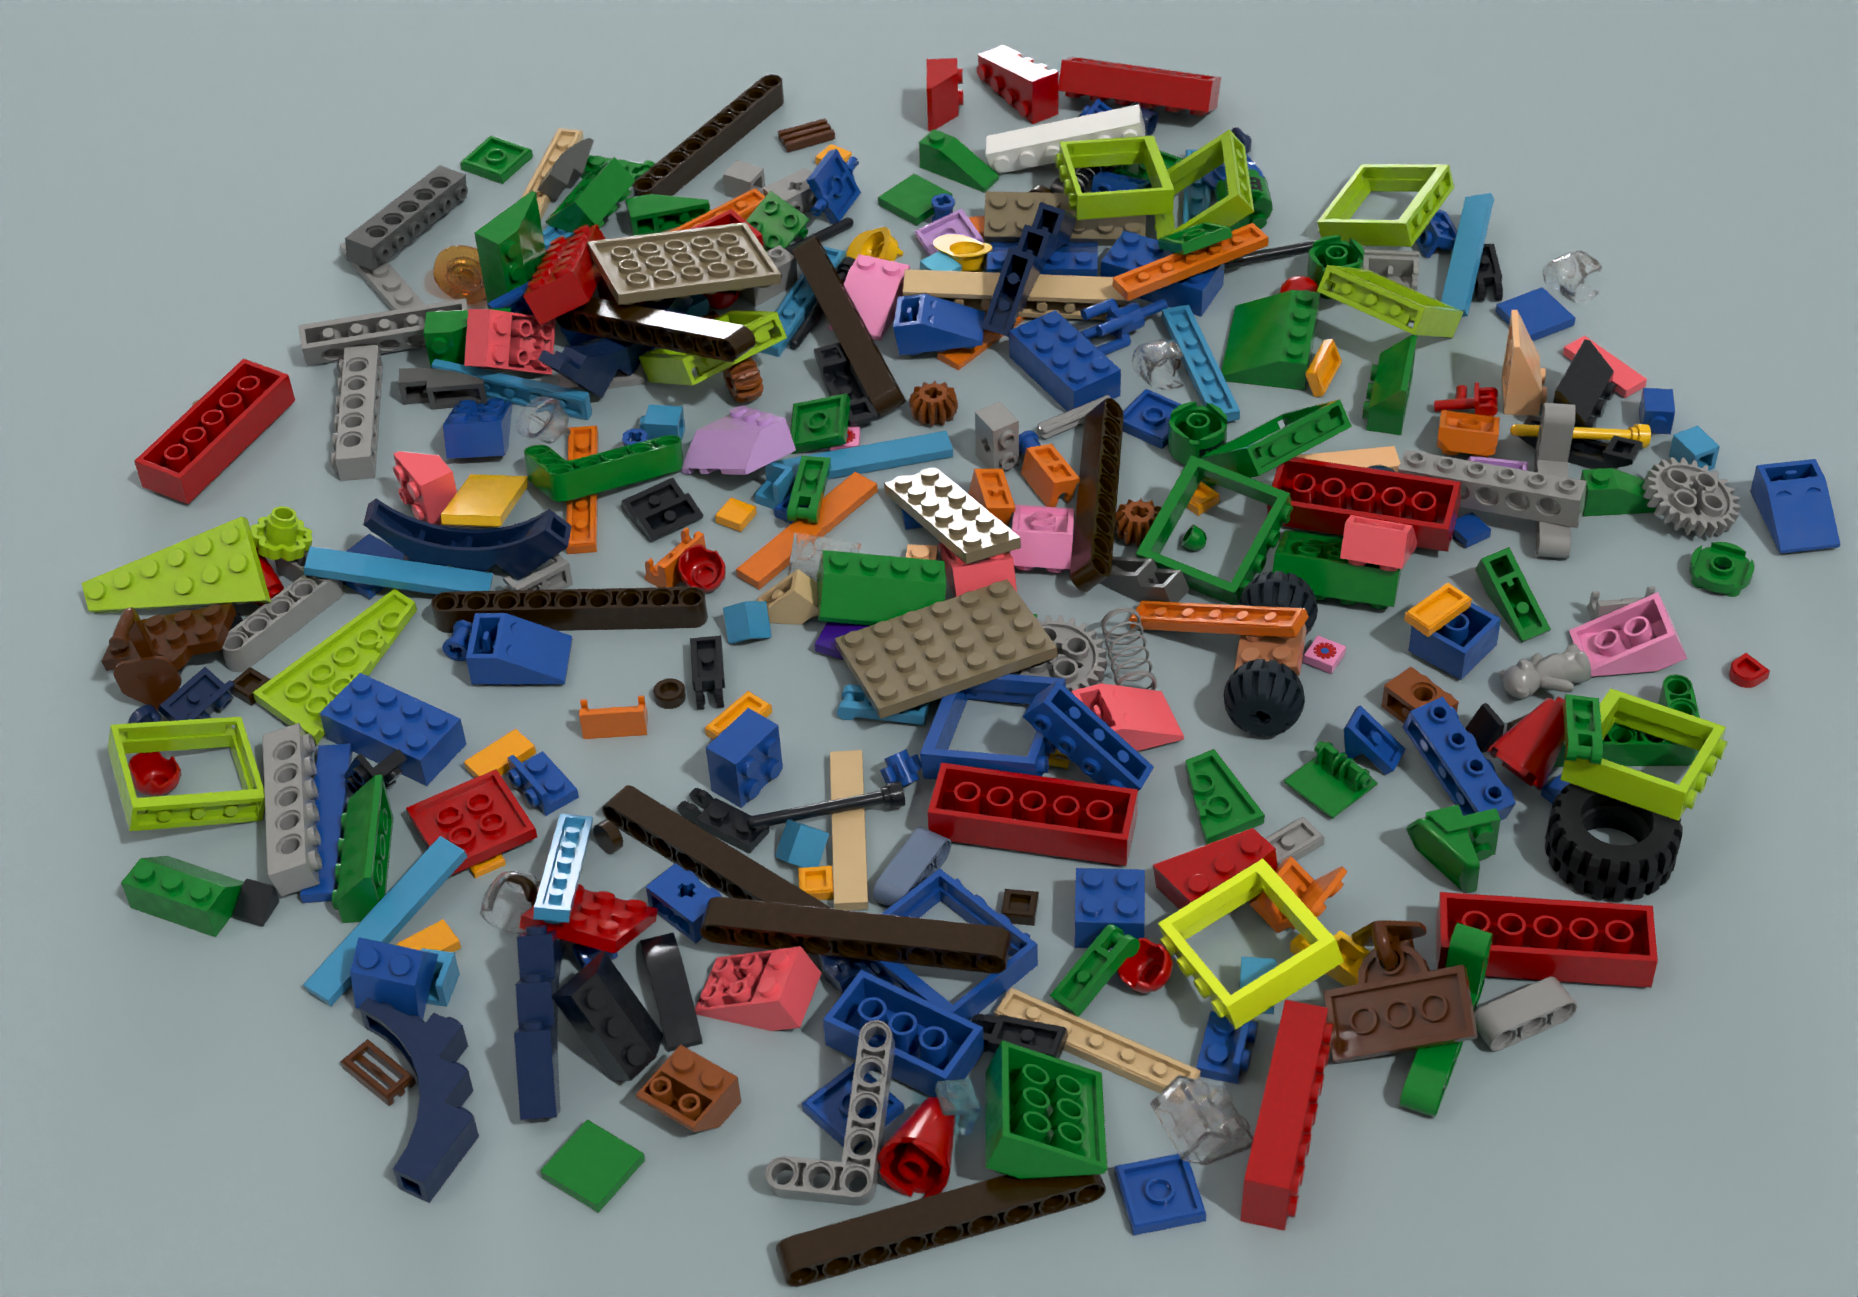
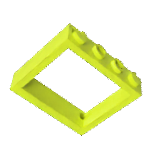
M1264 859L1259 860L1158 923L1163 937L1159 939L1160 943L1169 951L1170 956L1175 955L1178 958L1176 962L1182 973L1187 978L1191 975L1195 979L1193 983L1204 999L1207 997L1211 998V1005L1219 1018L1225 1016L1235 1029H1238L1344 962L1336 939ZM1264 892L1310 946L1230 995L1185 940Z

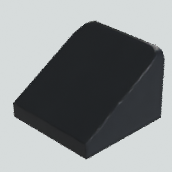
M1484 703L1465 729L1474 736L1477 747L1484 753L1487 752L1490 745L1503 736L1505 723L1487 703Z
M246 879L242 885L233 912V918L263 927L280 902L276 888L266 883Z

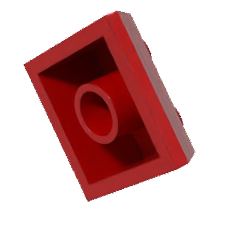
M957 58L927 59L928 131L936 130L959 116V105H964L963 90H958V84H963V68H957Z

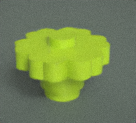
M286 506L274 508L268 516L258 518L257 524L250 527L255 547L258 548V554L270 560L282 558L286 561L301 559L304 557L305 551H309L310 546H312V530L304 527V522L298 519L296 512Z

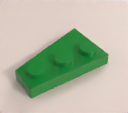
M1215 749L1185 761V770L1206 845L1264 824L1265 814Z

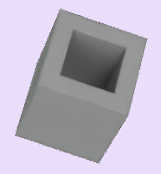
M736 160L723 174L725 195L736 198L754 188L763 193V188L765 187L764 168Z

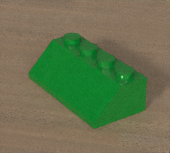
M830 550L822 551L817 572L819 621L872 626L878 622L904 615L907 612L925 608L936 602L945 601V561Z
M382 774L375 775L348 799L347 812L342 813L341 816L344 838H339L338 841L341 863H337L335 866L338 889L332 892V904L334 910H339L342 923L361 922L386 895L394 817Z

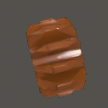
M752 357L723 370L725 386H727L729 394L732 395L736 402H750L762 395L764 388L762 384L763 379Z
M936 381L932 384L923 382L922 387H914V392L910 394L909 407L911 408L913 420H919L921 425L929 423L933 428L935 424L944 426L946 421H953L958 409V400L954 388L948 387L946 382L937 384Z
M1141 498L1136 502L1128 499L1127 504H1120L1115 520L1117 539H1124L1126 545L1135 543L1139 547L1161 510V506H1155L1153 500L1143 502Z

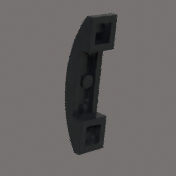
M840 342L815 348L814 355L829 395L835 396L847 393L850 398L848 425L852 427L878 420V414L869 397L864 396L850 369V361Z
M1529 415L1524 424L1540 425L1541 418ZM1615 435L1610 443L1591 439H1572L1568 462L1593 468H1617L1632 465L1642 448L1643 442ZM1518 436L1536 449L1538 437Z
M674 932L640 940L668 1052L675 1051L680 1045L687 1048L703 1044L691 991Z

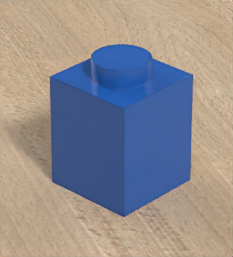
M1643 388L1639 406L1640 424H1648L1651 433L1671 434L1675 416L1673 389Z

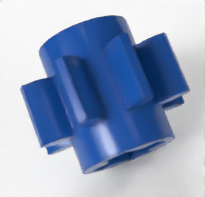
M905 749L884 759L887 767L881 769L880 772L885 783L900 780L902 786H906L919 780L916 771L922 769V765L917 754L909 757Z

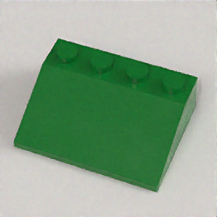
M534 191L528 193L474 232L487 303L531 281L532 275L536 273L537 266L540 265L541 259L546 254L537 194Z
M1290 290L1236 305L1221 369L1225 381L1305 391L1307 382L1305 373L1310 366L1319 315L1320 293L1307 290Z
M1292 530L1284 531L1275 551L1272 573L1284 571V574L1289 572L1297 575V577H1301L1313 590L1316 600H1325L1326 597L1337 598L1339 602L1349 605L1363 602L1370 603L1369 606L1375 609H1388V606L1394 607L1402 569L1385 571L1380 569L1379 565L1367 563L1365 566L1352 565L1348 563L1347 559L1340 558L1343 538Z
M1002 1040L985 1072V1168L1020 1179L1105 1174L1107 1170L1102 1073Z

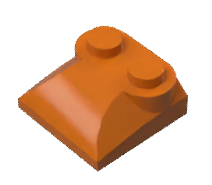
M1441 410L1436 446L1442 449V453L1447 455L1467 453L1471 454V456L1489 458V455L1496 453L1500 417Z

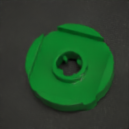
M1712 542L1711 547L1702 549V546H1700L1693 552L1689 565V572L1692 576L1691 582L1697 588H1704L1712 592L1723 593L1729 597H1736L1741 593L1742 589L1750 584L1755 567L1752 559L1750 562L1745 557L1746 551L1739 546L1727 542ZM1719 565L1726 567L1725 570L1719 569Z

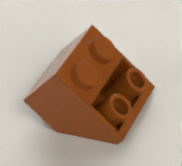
M680 1045L636 1094V1099L692 1132L719 1128L741 1103L738 1077L683 1045Z

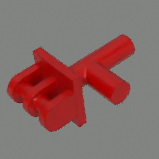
M1479 382L1474 384V397L1467 398V387L1459 385L1456 387L1455 399L1435 400L1434 410L1435 412H1441V410L1475 409V414L1495 416L1498 412V390L1494 387L1480 388Z

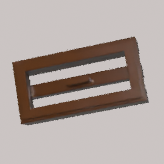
M826 118L780 130L778 131V139L786 151L791 152L834 140L835 131L831 129L830 124H827Z
M368 1039L341 1060L342 1068L388 1106L395 1102L394 1097L396 1095L401 1097L405 1094L407 1086L412 1088L416 1085L412 1074ZM367 1052L400 1080L395 1082L376 1064H373L363 1056V1054ZM354 1061L360 1064L363 1068H365L369 1073H371L389 1089L387 1090L386 1088H384L380 1083H378L369 1074H367L358 1065H356Z

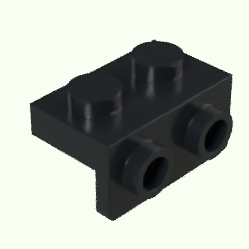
M397 749L373 768L360 753L354 758L344 774L346 786L354 794L375 775L382 774L386 791H388L396 784V779L403 773L401 767L407 758Z

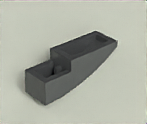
M587 138L579 141L561 154L543 177L537 190L556 200L566 187L571 189L583 174L594 140Z
M399 369L398 384L403 405L430 403L431 410L454 408L462 400H475L476 404L487 403L483 379L443 369Z
M1113 556L1111 575L1100 582L1105 587L1140 602H1179L1189 591L1181 570L1158 569L1153 558Z

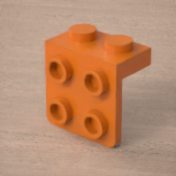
M1290 856L1282 861L1275 872L1317 918L1326 909L1327 906L1324 902L1327 898L1334 896L1343 887L1344 883L1341 880L1346 875L1347 870L1341 866L1314 880ZM1264 892L1254 897L1249 903L1276 933L1289 927L1292 930L1296 929Z

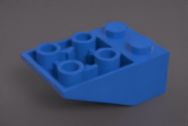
M928 294L898 297L893 329L899 355H918L923 352H945L949 349H971L983 345L984 336L982 326L986 314L984 311Z
M502 398L489 399L487 403L476 404L475 400L459 401V405L454 406L443 424L446 459L505 456L509 445L512 402H504Z
M1816 459L1756 465L1750 493L1780 554L1840 547V539L1826 478Z
M475 613L466 654L471 684H565L573 640L572 636L507 613Z

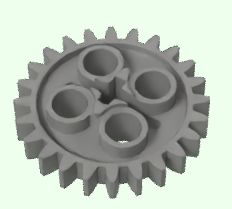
M1673 457L1670 458L1669 462L1662 459L1659 464L1655 463L1649 470L1642 489L1646 490L1643 497L1650 499L1647 506L1657 508L1654 513L1655 516L1663 515L1665 517L1664 524L1672 522L1674 523V530L1677 531L1682 527L1686 535H1689L1691 531H1695L1698 538H1701L1704 532L1709 538H1712L1715 533L1721 536L1724 531L1728 532L1738 518V511L1741 508L1737 504L1739 497L1732 495L1735 488L1725 486L1728 480H1719L1717 478L1718 471L1708 472V465H1704L1702 468L1698 467L1696 460L1692 464H1688L1685 458H1681L1679 463Z
M1046 615V621L1043 623L1035 617L1057 646L1058 657L1011 674L1065 678L1066 688L1069 691L1097 685L1099 681H1103L1107 666V650L1102 648V639H1095V630L1086 632V623L1078 627L1075 626V618L1065 623L1062 615H1059L1057 621H1052L1051 617Z

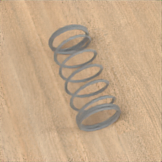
M1127 607L1109 611L1104 615L1101 627L1102 633L1105 636V645L1108 649V657L1111 661V670L1114 673L1115 684L1120 686L1124 680L1136 681L1148 676L1152 679V683L1145 689L1151 688L1150 690H1156L1157 681L1155 675L1151 673L1153 665L1148 660L1150 653L1145 648L1147 641L1142 636L1144 628L1141 625L1139 613ZM1130 612L1137 617V622H1123L1114 626L1110 631L1105 628L1108 620L1118 613ZM1135 624V627L1128 632L1111 633L1121 625ZM1139 628L1141 629V630H1140V634H1133V633H1135ZM1138 636L1128 642H1118V640L1124 637ZM1139 638H1142L1144 641L1143 646L1126 647L1118 653L1112 650L1115 643L1129 644ZM1140 648V650L1134 653L1120 654L1127 649ZM1142 650L1146 652V658L1130 659L1121 665L1115 662L1118 655L1132 656ZM1131 661H1143L1140 664L1134 666H1124L1125 664ZM1145 662L1150 666L1149 671H1132L1123 676L1118 674L1121 668H1135ZM1136 675H1143L1138 678H1129Z

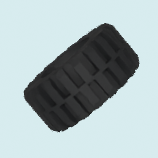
M1570 783L1561 790V794L1557 795L1553 801L1545 836V852L1549 857L1548 862L1555 872L1559 871L1558 876L1567 885L1572 883L1574 890L1581 894L1585 892L1593 895L1592 898L1602 900L1603 897L1612 898V902H1622L1624 898H1630L1632 901L1643 898L1644 893L1647 895L1654 893L1669 880L1671 872L1674 871L1683 835V827L1680 824L1681 818L1677 821ZM1597 828L1616 829L1627 833L1638 843L1613 845L1597 839L1588 831Z

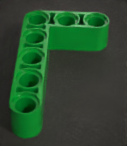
M674 435L661 436L566 461L547 445H533L524 450L528 480L551 500L558 502L573 500L681 470L683 467L681 438Z
M1674 674L1667 676L1663 680L1658 704L1700 718L1691 681L1682 675ZM1614 723L1603 739L1602 759L1623 766H1689L1693 763L1699 751ZM1565 742L1553 767L1564 766Z
M1457 923L1449 945L1446 968L1464 965L1467 968L1473 1011L1475 1013L1484 986L1493 933ZM1464 1041L1418 1049L1405 1081L1399 1106L1436 1117Z

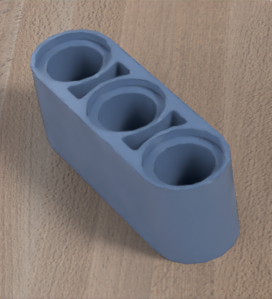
M918 827L879 877L874 887L873 899L889 907L941 868L950 853L951 840L925 828Z

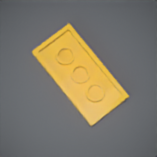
M470 474L441 513V523L443 525L502 526L527 489L528 476Z

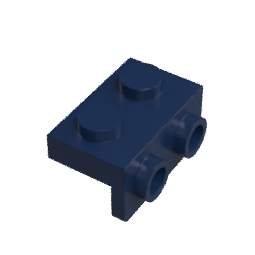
M204 667L159 706L158 711L169 721L209 719L214 711L217 709L222 711L232 702L235 684L231 680L224 684L210 670Z

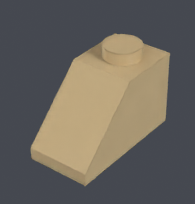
M797 569L759 596L757 601H766L770 623L802 625L811 617L815 618L818 616L817 582Z

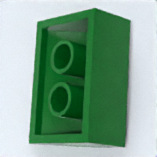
M613 157L586 175L545 222L549 226L571 233L585 224H588L589 227L597 224L601 228L605 224L603 218L609 217L617 210L618 206L616 203L618 201L619 203L630 195L631 191L629 188L633 185L635 179Z
M1410 335L1381 352L1378 365L1372 364L1370 381H1374V383H1368L1366 399L1370 401L1364 402L1362 418L1368 419L1366 431L1395 435L1402 434L1413 376L1417 335Z
M170 856L140 858L121 882L132 909L215 938L233 915L244 881Z

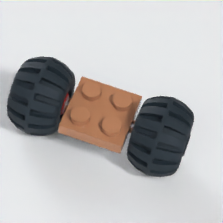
M1270 571L1258 575L1248 583L1240 597L1239 605L1305 608L1308 619L1296 638L1240 635L1234 672L1230 675L1223 694L1225 710L1231 721L1244 732L1249 731L1250 734L1256 736L1263 734L1264 737L1273 736V734L1279 735L1290 729L1298 721L1304 709V689L1298 676H1300L1305 637L1311 631L1318 613L1315 594L1306 581L1289 572L1284 574V571H1275L1274 573Z

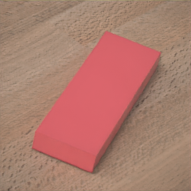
M1584 335L1566 345L1563 355L1573 360L1584 339H1590ZM1590 340L1614 370L1612 383L1616 384L1615 392L1626 398L1646 386L1647 379Z

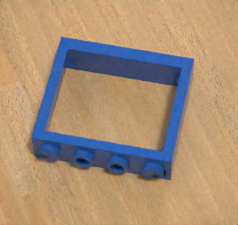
M1008 674L942 697L920 752L924 778L937 779L941 763L1043 776V773H1048L1049 756L1055 753L1056 746L1038 731L1035 733L1028 756L948 749L968 699L1031 704L1038 693L1057 680L1066 687L1065 678Z
M938 869L881 914L920 918L942 901L970 924L1004 928L1012 936L1009 955L1012 957L1008 960L1006 969L1001 973L990 974L957 1002L951 1004L903 964L860 960L870 967L872 975L970 1021L975 1014L977 1015L1038 966V944L1030 939V934L1023 933L1012 925L1011 921L1004 914H998L989 907L981 896L974 895L967 890L959 879H953L942 869Z

